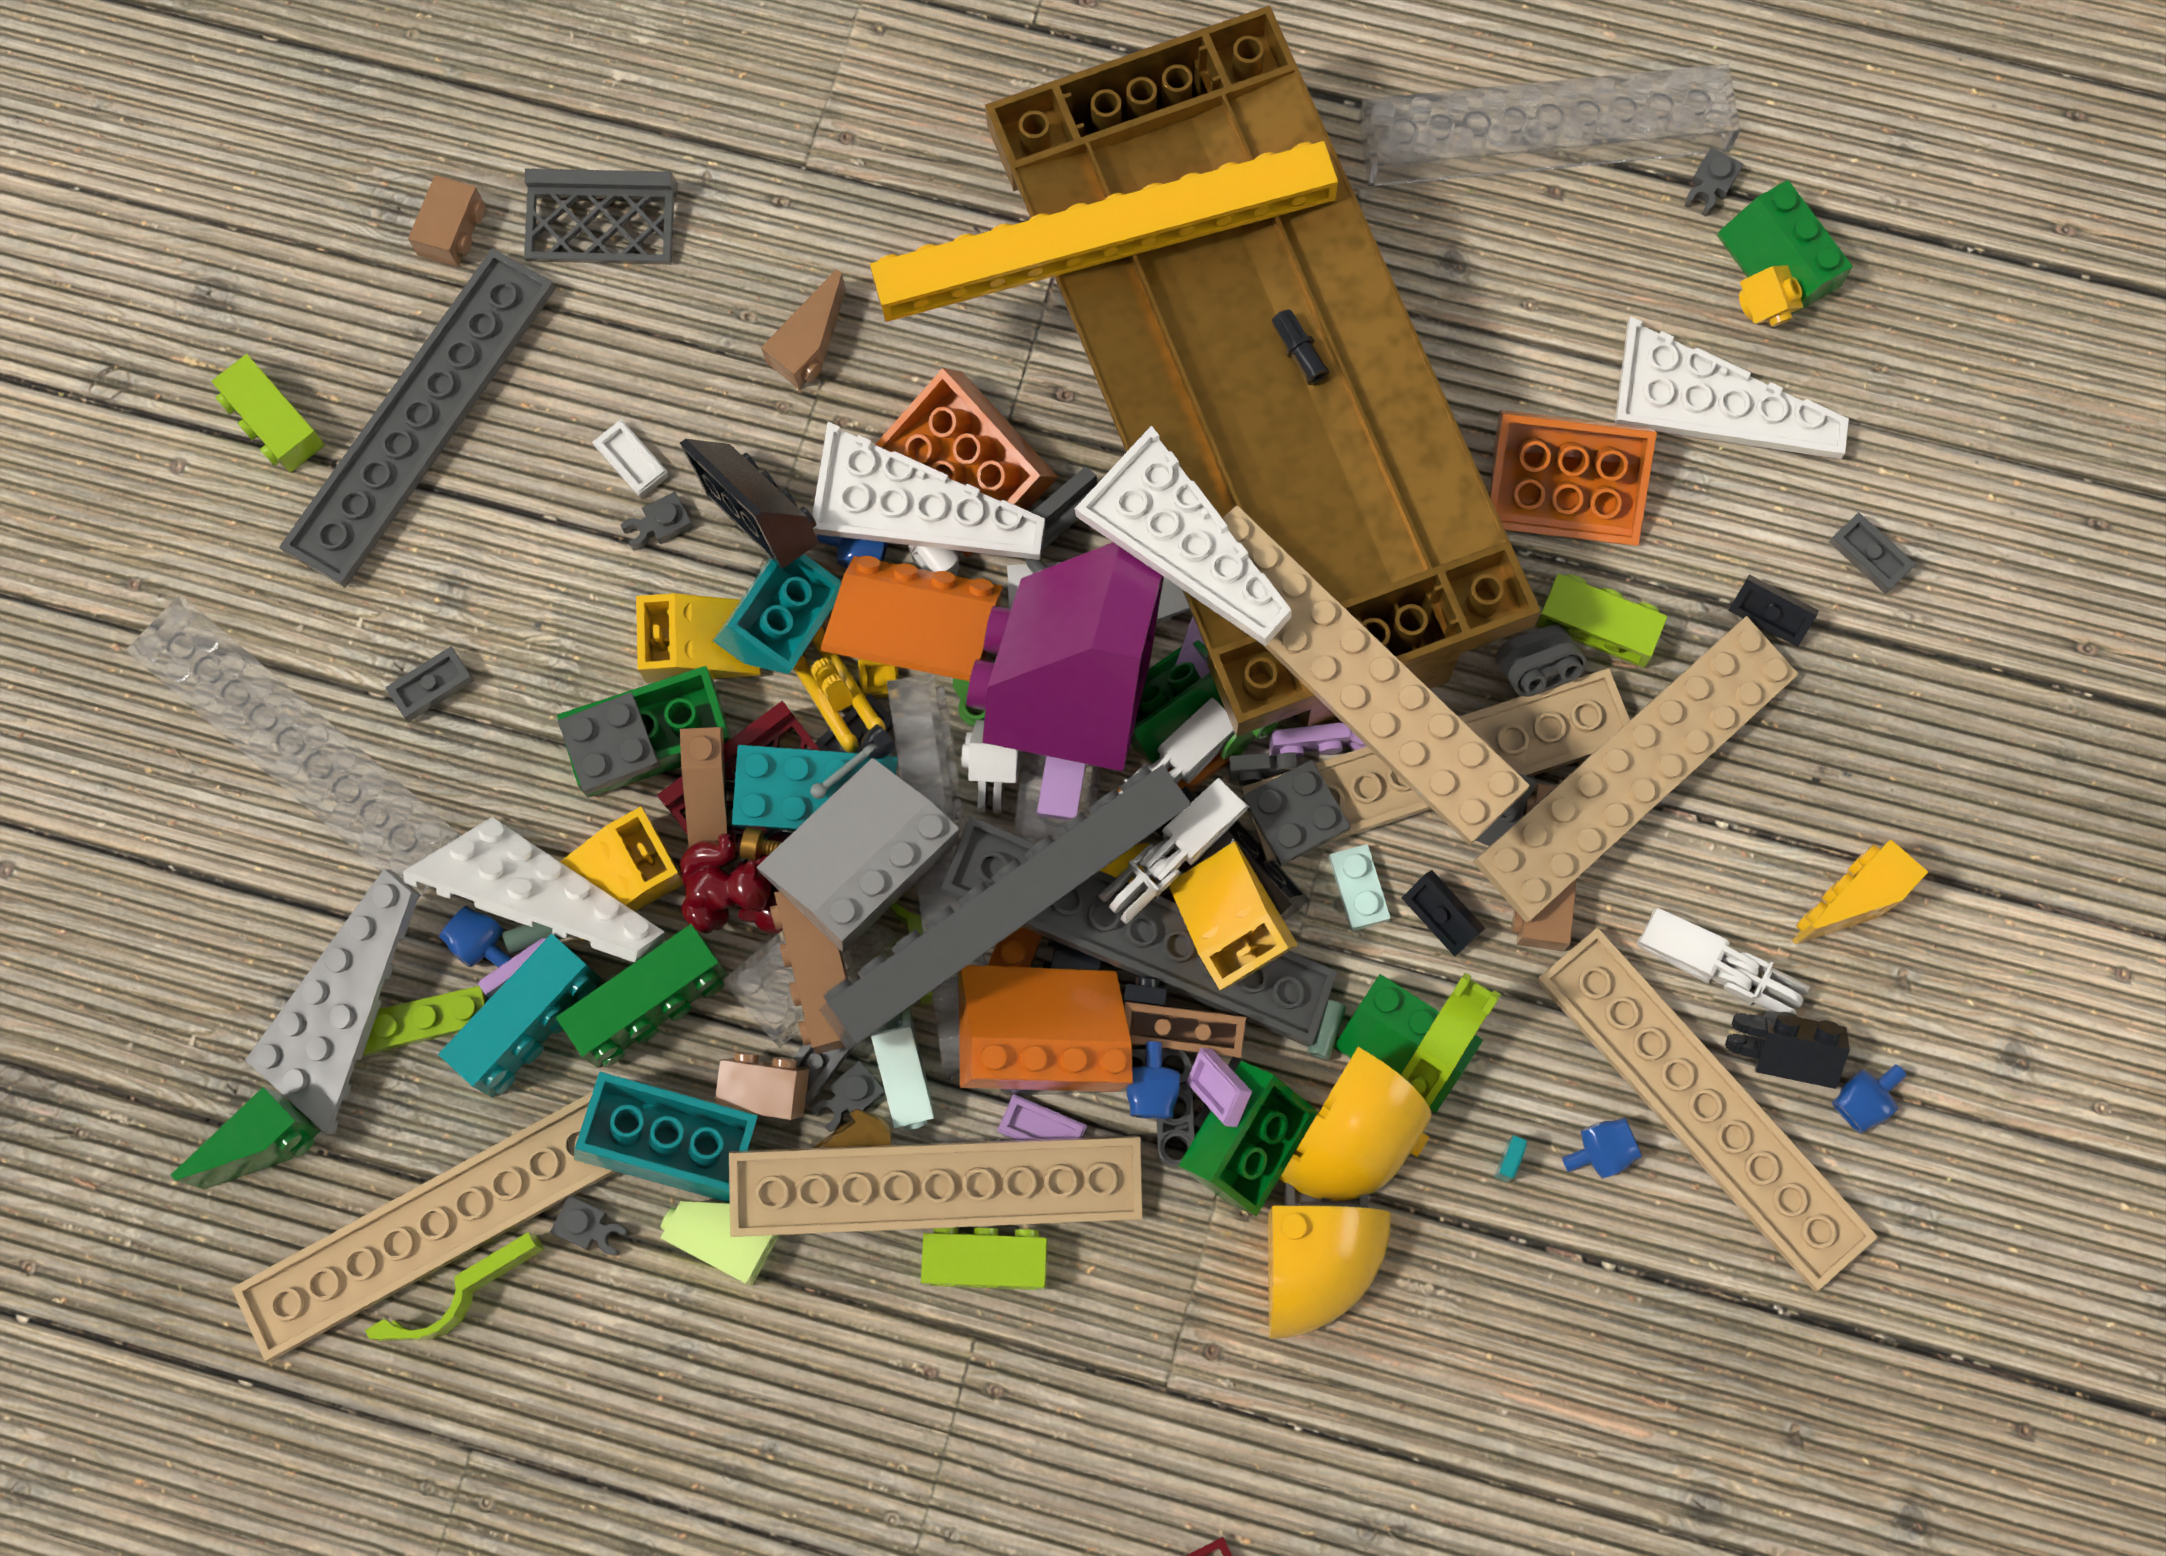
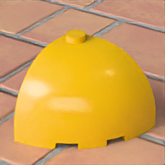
M1358 1047L1279 1180L1285 1184L1286 1182L1295 1187V1190L1305 1195L1321 1200L1322 1198H1327L1330 1201H1346L1357 1199L1366 1194L1369 1195L1387 1184L1397 1174L1410 1154L1415 1157L1419 1156L1429 1139V1136L1423 1132L1431 1120L1430 1108L1421 1094L1399 1073Z
M1342 1206L1271 1207L1267 1215L1269 1339H1282L1303 1335L1331 1323L1349 1310L1362 1297L1376 1277L1383 1262L1391 1230V1212L1372 1208Z

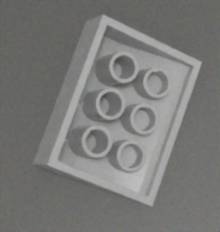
M872 758L757 866V870L843 953L958 842L959 828L929 799Z

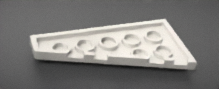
M1630 316L1626 330L1615 423L1651 427L1656 432L1842 459L1844 456L1848 418L1808 399L1802 401L1783 392L1782 387L1772 382L1769 384L1763 383L1751 377L1750 372L1699 348L1691 349L1673 340L1674 336L1663 331L1659 334L1642 326V321Z
M831 422L827 423L812 514L817 524L813 528L815 534L1040 560L1045 518L1005 500H996L981 493L980 489L969 484L965 486L948 478V475L898 452H890L872 444L871 440L860 435L856 437Z
M1152 425L1075 507L1077 518L1264 646H1267L1290 620V607L1265 574L1260 573L1249 558L1246 549L1240 542L1238 543L1229 532L1227 524L1194 481L1188 478L1179 466V461L1171 451L1169 452L1160 441L1159 435Z
M493 817L403 871V883L414 887H417L420 883L436 888L437 895L450 899L455 894L474 901L475 908L530 927H533L535 922L552 928L553 935L565 939L571 934L590 941L591 948L634 963L664 943L665 932Z

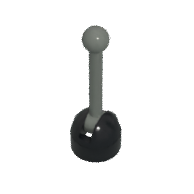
M874 725L862 738V751L823 783L814 784L810 790L811 795L816 799L823 798L829 787L865 758L882 759L896 750V745L888 733L880 725Z

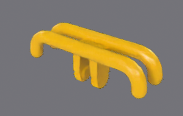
M821 626L812 641L822 658L811 665L812 668H810L804 656L801 655L793 670L843 749L847 753H855L859 748V743L856 736L852 734L839 714L841 710L853 705L868 730L878 724L886 731L884 721L876 714L840 656L821 651L825 631Z

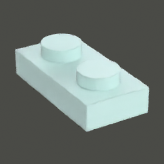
M1368 844L1330 854V864L1351 932L1389 922V911Z

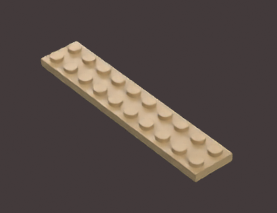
M1236 505L1222 519L1227 524L1228 530L1238 543L1240 542L1246 549L1249 558L1260 573L1265 574L1291 609L1290 620L1264 647L1464 841L1471 845L1528 790L1530 785Z
M1746 616L1479 855L1473 863L1525 922L1532 920L1798 675L1797 671Z
M1609 668L1579 677L1574 681L1533 696H1521L1459 716L1515 772L1528 777L1587 759L1630 720ZM1368 746L1314 763L1351 826L1349 831L1325 844L1431 810ZM1283 774L1241 787L1242 795ZM1249 812L1266 862L1276 860Z
M1598 927L1537 978L1538 984L1814 1292L1819 1291L1878 1238Z
M592 1092L232 1287L234 1296L264 1361H273L563 1202L567 1197L574 1196L614 1174L616 1171L574 1160V1148Z
M1139 1136L729 1151L730 1237L1142 1219L1141 1139Z

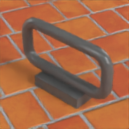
M1087 466L1031 512L1045 518L1042 551L1079 519L1076 517L1075 507L1099 483L1097 482V475ZM1025 558L1026 565L1032 574L1048 568L1041 561V558L1040 560Z

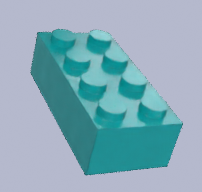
M738 745L732 825L734 828L752 827L762 830L794 832L872 758H865L829 787L823 798L816 799L811 795V787L816 783H823L859 753ZM886 756L882 759H875L896 775L898 756Z
M551 933L438 1055L472 1087L490 1097H493L496 1093L502 1094L514 1083L516 1079L514 1074L524 1063L530 1064L541 1054L544 1049L542 1044L552 1033L558 1034L563 1030L555 1017L599 988L597 985L602 978Z
M599 1071L574 1148V1160L730 1203L729 1151H748L758 1116Z

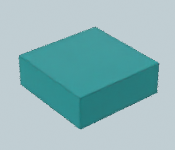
M1515 1135L1508 1139L1494 1178L1506 1183L1515 1178L1528 1145L1526 1143L1527 1140Z

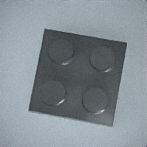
M632 692L558 720L560 730L585 795L660 767Z
M1312 759L1244 794L1242 798L1249 806L1248 810L1280 867L1344 834L1351 827Z

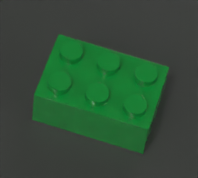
M1240 1061L1234 1073L1246 1084L1252 1093L1238 1126H1225L1210 1111L1178 1166L1223 1201L1257 1217L1318 1111L1274 1074Z

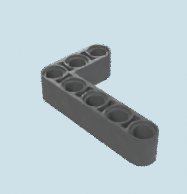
M1162 1048V1065L1168 1060H1177L1184 1067V1072L1180 1076L1178 1100L1184 1104L1186 1112L1179 1119H1156L1158 1156L1161 1163L1168 1169L1180 1170L1181 1168L1178 1165L1182 1159L1172 1160L1166 1155L1164 1148L1171 1140H1180L1185 1143L1188 1149L1194 1140L1192 1088L1186 1083L1191 1072V1063L1185 1052ZM1132 1049V1061L1145 1066L1146 1049ZM1126 1087L1119 1092H1126ZM999 1089L1004 1094L1011 1096L1013 1094L1023 1096L1104 1093L1093 1091Z

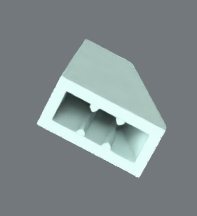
M908 1007L872 1033L871 1038L894 1128L904 1126V1129L911 1130L926 1125L927 1120L934 1119L913 1017L911 1009Z

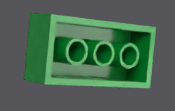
M707 666L556 714L558 720L632 692L658 758L660 767L586 795L587 798L680 768V729L723 727L724 744L732 738L714 679ZM568 752L577 785L583 792L575 768L573 766L570 754Z
M690 924L555 1018L582 1058L597 1068L602 1065L609 1067L625 1056L623 1050L637 1041L638 1044H642L654 1037L659 1031L657 1027L670 1018L672 1021H675L687 1014L692 1009L690 1004L702 995L708 998L719 992L725 986L723 981L730 976L705 939Z

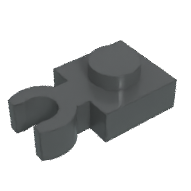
M1711 147L1693 176L1691 183L1696 186L1689 191L1685 200V206L1689 208L1693 200L1702 199L1706 204L1702 215H1709L1716 202V196L1724 200L1744 164Z
M676 492L642 507L645 518L641 520L636 518L627 519L620 525L625 534L633 530L640 531L637 538L629 541L633 551L644 548L653 536H656L659 544H662L694 528Z
M1269 753L1230 756L1228 766L1230 781H1239L1240 785H1249L1269 778V775L1286 773L1297 767L1296 753H1281L1269 756Z
M858 1061L829 1086L836 1096L831 1100L819 1101L813 1107L812 1112L817 1117L826 1109L832 1110L834 1113L833 1120L825 1126L829 1132H832L840 1127L843 1115L847 1111L851 1112L856 1108L866 1111L885 1094V1090L863 1064Z
M569 1196L550 1233L586 1250H590L595 1240L604 1253L618 1256L620 1251L610 1247L608 1239L611 1234L616 1232L628 1236L629 1231L615 1223L603 1225L608 1213Z

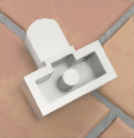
M976 720L973 732L966 733V742L962 747V767L969 768L968 781H978V813H986L989 782H994L993 813L1001 814L1003 809L1004 783H1016L1018 781L1022 751L982 743L984 720Z

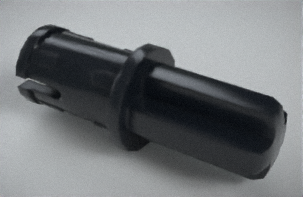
M1288 309L1277 313L1272 319V324L1287 347V357L1294 359L1306 378L1308 385L1320 382L1329 374V369L1324 365L1313 346L1314 338L1306 335L1293 311Z

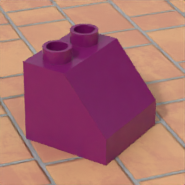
M1112 542L1021 578L1012 609L993 606L989 615L984 639V652L997 654L995 663L976 659L969 681L967 707L985 710L982 743L1124 771L1151 662L1164 576Z

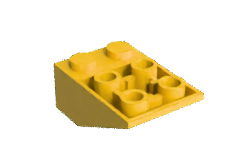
M678 593L636 596L637 670L646 683H654L703 666H707L713 679L761 676L760 667L742 663L713 642L724 623L740 602V599Z
M641 806L603 827L560 861L634 912L683 885L679 869L652 820Z
M1891 839L1880 848L1873 844L1849 866L1848 872L1824 893L1821 898L1825 902L1821 900L1799 920L1795 926L1800 932L1792 941L1795 944L1803 943L1882 916L1900 903L1928 871Z
M1236 841L1178 876L1169 885L1196 950L1219 990L1235 985L1298 946Z

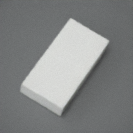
M622 419L592 442L599 453L640 499L670 477L668 471Z

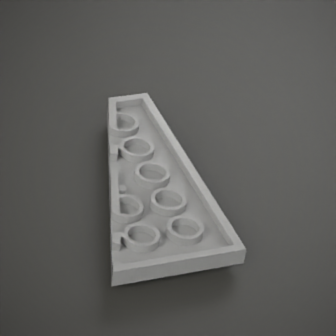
M383 869L245 1059L246 1062L325 1134H335L339 1123V1120L336 1119L342 1100H347L352 1085L348 1084L356 1061L361 1060L382 1002V1000L378 999L385 979H390L394 968L391 961L399 941L404 940L419 897V893L415 889L403 883L401 877L388 869Z

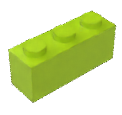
M247 353L211 381L220 391V394L215 397L230 415L235 411L239 413L243 419L237 424L252 441L259 437L265 445L260 448V451L274 467L281 462L291 473L325 446L315 431Z
M1558 573L1536 626L1543 628L1549 625H1560L1567 631L1573 641L1645 668L1653 655L1667 615L1659 613V609L1651 604L1644 602L1636 604L1626 600L1622 594L1613 589H1598L1590 586L1583 578L1577 575H1562Z
M958 1227L933 1228V1233H923L921 1284L924 1286L1046 1290L1048 1240L1045 1237H1039V1230L1015 1229V1236H998L999 1229L974 1228V1235L958 1234Z

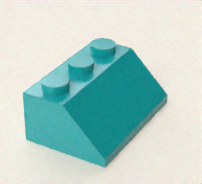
M805 554L783 569L769 558L713 642L744 664L789 674L834 607L842 581Z

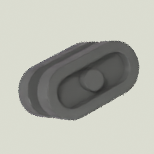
M1549 625L1510 639L1498 649L1495 656L1497 665L1503 674L1508 677L1514 690L1519 695L1525 697L1533 696L1576 680L1583 673L1587 664L1584 654L1577 645L1573 644L1570 635L1560 625Z

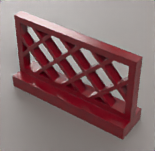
M781 701L724 744L726 780L735 781L738 745L762 747L773 745V747L779 748L781 738L795 729L802 739L800 749L807 750L808 746L810 750H821L786 704ZM681 776L658 793L657 796L687 834L686 819L682 815L685 811L683 779ZM727 801V807L733 808L734 802ZM732 827V829H728V834L732 835L737 842L738 836H743L745 830ZM764 830L765 835L769 833L771 830ZM741 841L737 843V852L734 858L740 855Z

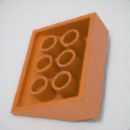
M942 368L875 444L887 451L898 452L948 475V478L965 486L969 484L980 489L981 493L996 500H1005L1025 510L1030 508L1058 478L962 371ZM961 551L966 557H970L975 553Z
M1499 410L1489 496L1504 530L1639 546L1657 432L1651 427Z
M854 556L844 573L822 641L821 651L970 681L976 659L984 661L987 652H984V639L992 607H1001L1003 586L992 584V582L986 579L977 578L972 580L954 576L947 571L933 572L918 569L914 565L907 563L893 564L883 562L873 556Z
M967 965L958 972L960 1088L1119 1092L1133 1083L1131 1038L1116 971Z

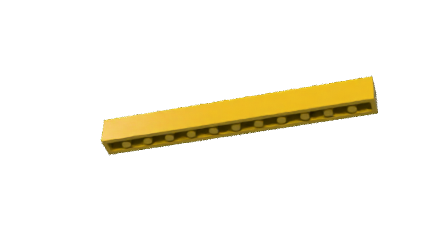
M1321 141L1314 144L1304 142L1288 151L1277 154L1273 152L1263 153L1254 160L1240 164L1235 162L1226 163L1217 170L1203 174L1189 173L1177 181L1166 184L1152 183L1140 191L1129 194L1115 193L1103 201L1092 204L1078 203L1070 206L1066 211L1055 214H1037L1030 218L1029 221L1018 224H1000L988 232L977 235L963 234L951 242L940 245L926 244L917 248L914 252L903 255L889 254L881 257L877 262L870 263V268L885 322L1331 202L1336 199L1338 180L1325 142Z

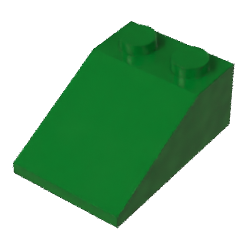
M262 1087L170 1176L177 1182L207 1189L289 1161L294 1156H302L313 1146L315 1142L313 1138L320 1130L284 1095Z

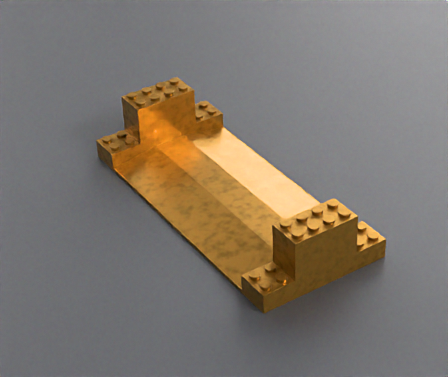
M1270 5L985 104L988 130L1013 191L1019 190L1030 218L1041 213L1051 215L1066 211L1070 206L1078 203L1092 204L1103 201L1115 193L1129 194L1140 191L1152 183L1166 184L1177 181L1189 173L1203 174L1214 171L1226 163L1235 162L1240 164L1251 161L1263 153L1273 152L1277 154L1288 151L1300 143L1310 142L1314 144L1324 141L1338 180L1336 199L1334 201L1054 276L1124 449L1127 452L1152 425L1158 433L1160 441L1169 452L1171 451L1179 461V466L1188 478L1196 483L1221 518L1226 516L1236 505L1241 508L1429 689L1449 682L1461 653L1534 627L1541 610ZM1290 309L1293 311L1306 335L1314 338L1313 346L1324 365L1329 369V374L1316 384L1308 385L1306 378L1294 359L1286 355L1287 347L1272 324V319L1282 310ZM1183 590L1208 651L1207 666L1236 737L1294 715L1298 716L1302 727L1342 722L1260 642Z

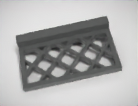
M525 168L524 183L527 186L524 259L526 262L672 265L674 203L678 193V182L672 172ZM537 198H553L560 205L545 220L536 212ZM559 198H568V199L565 200L564 202H562ZM579 198L589 199L596 207L580 221L569 208ZM596 199H604L601 203L596 201ZM615 199H625L632 208L616 222L605 209ZM632 200L640 201L637 204H635ZM651 200H665V212L656 221L652 222L642 209ZM566 212L577 225L564 237L560 238L550 225ZM602 212L613 226L597 239L586 226ZM638 213L649 224V227L633 240L622 227ZM536 219L540 222V224L537 227ZM663 224H664V234H663L662 231L659 229V227H660L661 225H663ZM547 229L558 242L547 252L534 251L535 239ZM583 230L594 243L583 253L573 252L567 244ZM620 231L631 244L621 253H610L603 245ZM656 232L663 239V254H647L640 245ZM564 247L568 252L559 251ZM600 248L604 253L595 252ZM635 249H637V250L640 252V254H631V253H632Z

